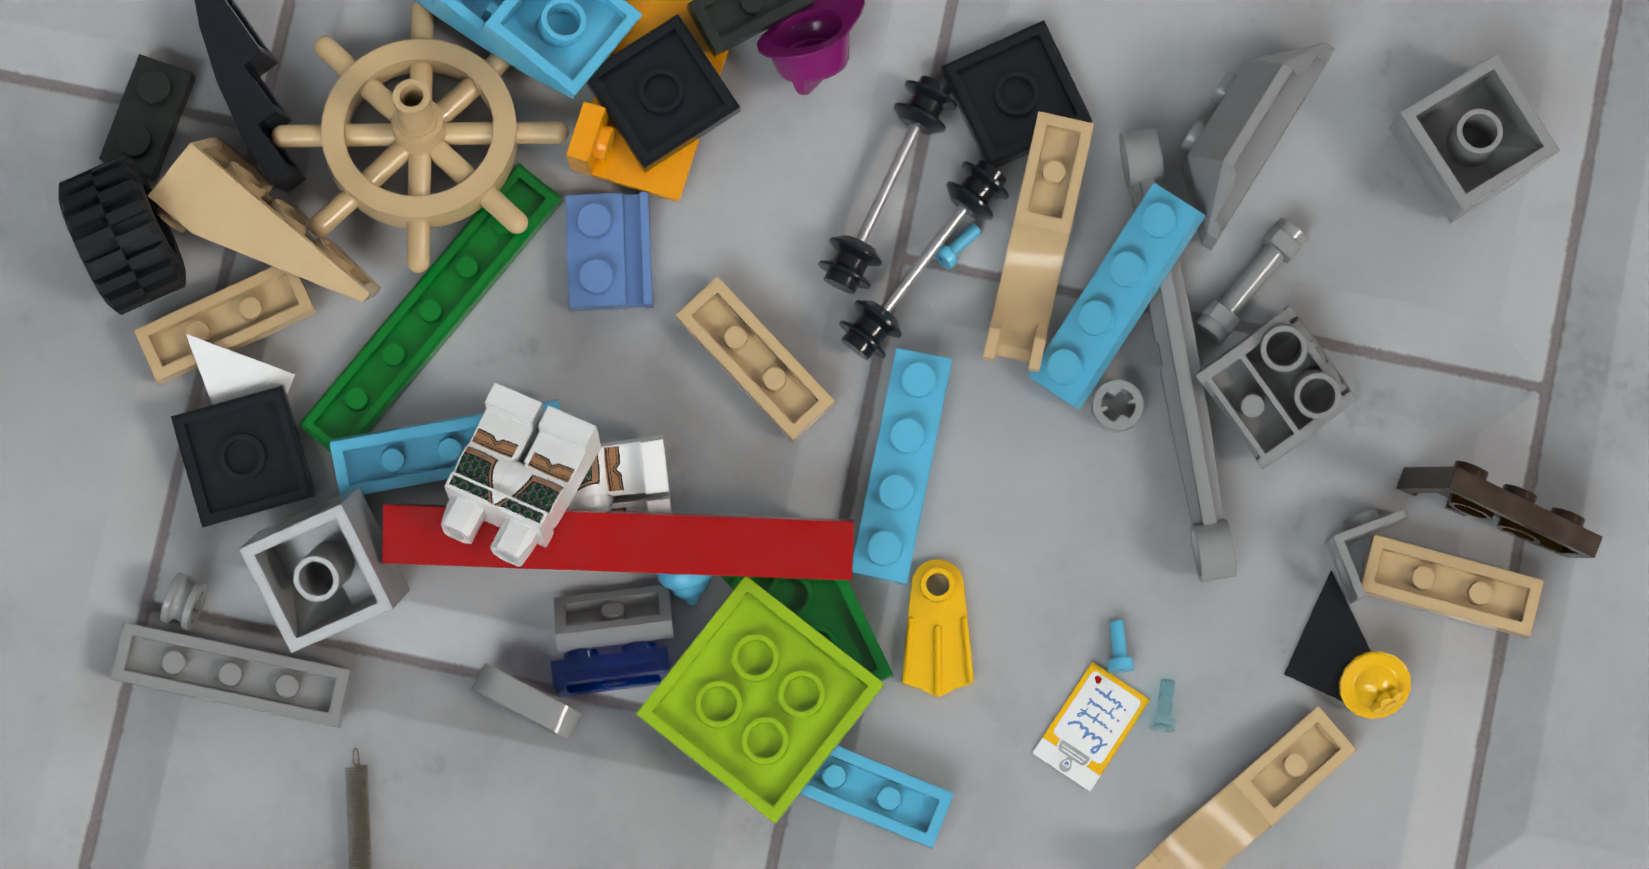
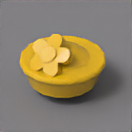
M1383 651L1365 652L1356 656L1344 668L1339 680L1340 696L1345 706L1355 715L1367 719L1384 718L1397 712L1406 702L1411 691V675L1405 663L1395 655Z

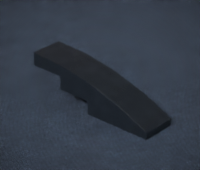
M195 0L199 27L212 69L238 130L270 183L286 192H290L306 178L287 151L273 143L271 134L275 127L287 125L292 120L261 78L263 74L278 64V61L234 0Z

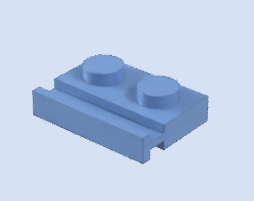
M648 192L624 195L622 193L565 195L570 311L628 309V307L653 308Z

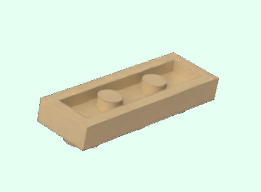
M272 266L133 331L156 382L163 385L198 368L186 334L231 351H236L315 315L317 311L302 278Z
M718 276L675 314L676 319L793 443L835 405V400Z
M1376 534L1371 537L1360 579L1365 594L1368 596L1523 638L1531 636L1544 584L1542 579Z

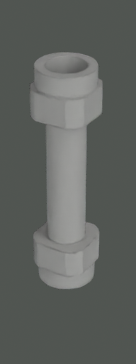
M1280 218L1262 239L1263 249L1219 302L1213 299L1194 323L1198 330L1213 342L1221 345L1239 324L1238 314L1281 261L1288 263L1307 240L1305 234L1290 221Z

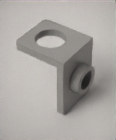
M1376 509L1353 516L1343 521L1347 531L1336 534L1325 542L1350 604L1359 601L1366 594L1346 544L1402 523L1409 517L1406 509L1381 518Z

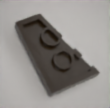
M1457 460L1454 466L1404 467L1396 487L1398 490L1416 496L1418 493H1438L1446 496L1448 501L1445 509L1462 516L1469 515L1491 521L1494 516L1498 517L1497 528L1500 531L1566 558H1595L1603 537L1584 528L1585 519L1583 517L1556 507L1548 511L1535 504L1537 499L1535 494L1521 487L1504 484L1503 488L1490 483L1486 481L1489 473L1476 465Z

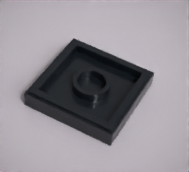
M678 14L606 59L586 83L600 106L606 108L608 118L645 173L741 112L739 104Z
M1044 20L941 66L942 75L948 87L952 90V96L983 160L995 168L1029 154L1038 111L1090 123L1093 121Z
M285 385L170 416L202 528L316 496Z

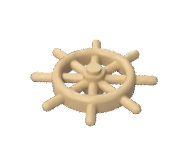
M416 1L411 7V39L384 45L358 60H355L331 37L322 36L318 38L314 44L315 53L340 76L326 101L321 124L279 125L273 129L271 138L273 143L281 148L323 147L331 176L341 192L311 218L309 229L312 234L318 237L328 235L358 208L361 212L377 221L407 229V266L414 273H422L427 270L430 264V229L461 221L479 211L482 207L511 233L520 234L524 232L528 226L527 216L499 191L511 172L518 144L563 143L568 138L569 129L561 121H517L511 95L500 77L512 65L494 54H490L483 60L480 56L459 45L433 39L434 14ZM433 73L446 75L461 81L437 104L432 101ZM410 74V79L401 81L394 88L393 93L383 85V83L393 78ZM478 96L483 99L493 118V122H451ZM364 99L391 122L350 124L356 109ZM450 145H490L482 163L475 169ZM390 146L362 172L357 169L348 153V147ZM406 162L408 163V196L380 188ZM436 164L458 185L446 191L431 194V165Z

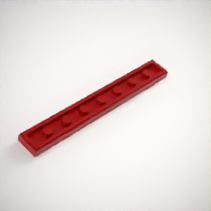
M386 503L383 505L382 564L852 580L854 519L566 509L563 517L553 529L554 534L547 548L536 544L534 550L522 566L518 567L492 553L490 546L500 527L483 521L472 544H465L447 536L442 529L441 522L447 505Z

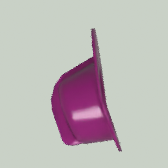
M815 0L813 6L769 28L757 41L758 52L772 59L778 74L783 79L792 82L799 95H808L823 80L838 74L846 67L849 60L850 31L862 14L866 4L865 0Z

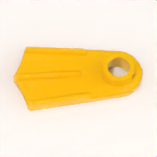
M933 559L923 563L917 568L912 577L901 679L902 684L920 689L936 698L974 683L963 577L955 565L942 559ZM933 575H941L947 579L949 589L943 595H933L927 589V580Z

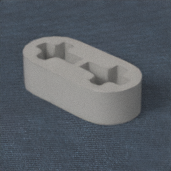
M487 663L484 664L471 688L490 700L567 740L570 739L583 715Z

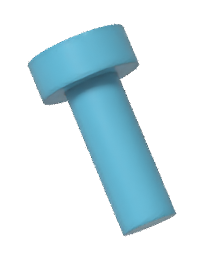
M972 223L948 245L943 244L934 257L944 268L950 270L958 263L956 256L982 234L981 230Z
M1110 621L1113 659L1107 660L1108 672L1125 673L1133 671L1134 660L1127 657L1124 621Z

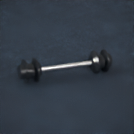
M921 76L918 82L913 80L905 82L904 86L912 96L908 103H895L893 108L900 121L909 128L856 238L849 235L831 237L829 243L837 252L833 260H820L818 263L819 267L826 271L823 280L841 291L854 294L857 287L870 289L871 284L863 276L867 266H881L882 264L876 250L866 243L919 132L927 135L945 132L946 126L939 119L942 110H955L957 107L956 102L949 97L952 90L934 78Z
M979 160L974 165L964 161L962 167L967 175L961 184L948 181L946 184L951 201L957 206L956 210L885 302L879 305L874 301L856 300L854 304L860 315L855 322L851 323L842 320L839 322L840 327L846 332L841 341L865 360H869L873 354L880 358L886 357L881 346L883 340L887 336L896 338L902 336L898 320L891 314L897 303L966 214L974 219H992L994 215L988 206L994 197L1001 199L1009 197L1008 192L1003 187L1007 179L988 162Z

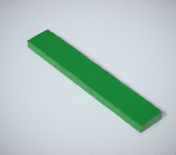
M519 162L511 170L505 184L499 191L527 216L528 226L526 230L520 234L511 233L483 207L473 215L298 424L300 428L331 452L329 443L331 439L369 433L375 428L564 202L559 194Z

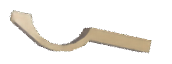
M1038 111L982 360L994 362L995 355L1028 362L1027 370L1039 372L1094 123Z
M1317 706L1227 786L1177 827L1133 869H1221L1246 846L1273 826L1356 752L1357 749L1322 709Z

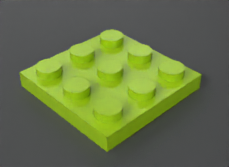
M744 577L638 710L636 715L776 825L885 684L749 577Z

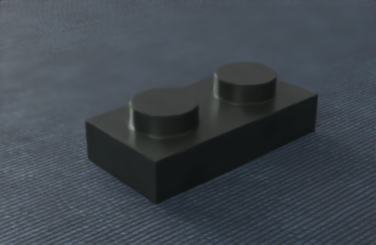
M692 0L688 3L687 9L715 57L813 6L815 0Z
M139 54L99 160L105 163L124 154L138 165L146 179L156 182L196 80L195 75L191 71Z

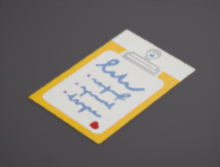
M1092 661L1032 753L1090 792L1150 702V699Z

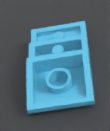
M415 0L429 12L482 48L571 99H574L643 15L625 0Z

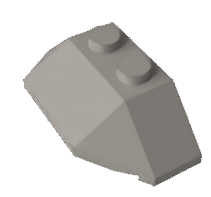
M1324 42L1246 60L1238 75L1227 71L1210 99L1218 104L1214 114L1208 123L1198 118L1181 145V148L1189 152L1182 170L1191 206L1206 215L1198 227L1202 246L1209 250L1213 249L1329 61L1335 49L1331 45Z

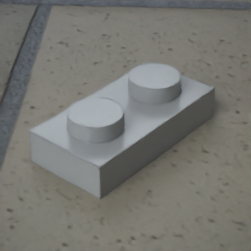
M663 585L554 598L555 638L558 652L592 650L598 647L650 643L655 640L674 638L670 589L663 587Z

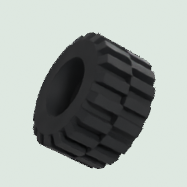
M124 154L60 182L58 193L61 212L78 254L101 297L119 315L177 291L186 285L185 265L171 228L156 213L159 205L148 197L152 189L138 165Z

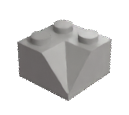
M1498 54L1402 110L1390 126L1391 132L1450 223L1499 195L1560 151Z
M360 487L257 532L239 548L291 653L394 609L410 591L398 564H382L383 534Z

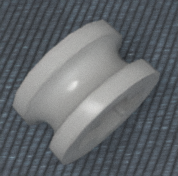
M1122 379L1110 380L1102 384L1095 392L1091 402V412L1095 422L1102 429L1112 433L1125 432L1133 428L1141 418L1144 410L1143 397L1139 389L1131 382ZM1121 391L1131 398L1126 405L1133 406L1134 410L1130 418L1120 415L1114 422L1104 415L1108 407H1101V401L1105 395L1114 398Z
M182 573L176 574L166 592L161 608L160 621L170 624L173 620H178L182 629L190 631L196 624L203 609L208 591V583L198 580L195 584H191L188 582L187 575Z

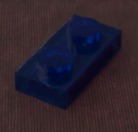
M651 641L629 643L622 646V652L604 655H599V651L596 649H577L566 652L564 660L551 661L552 680L558 697L659 685L672 669L668 648H657L656 643Z

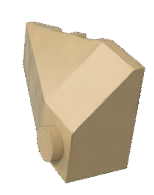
M220 136L190 142L148 195L151 200L159 205V208L156 210L158 216L179 232L184 233L187 229L194 235L360 302L373 298L381 289L336 243L326 237H318L316 240L309 233L308 221L310 218L298 206H290L280 199L272 198L268 193L274 185L270 183L267 176Z

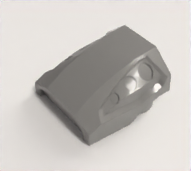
M1290 304L1256 331L1195 374L1247 445L1262 469L1312 436L1332 418L1357 401V398Z

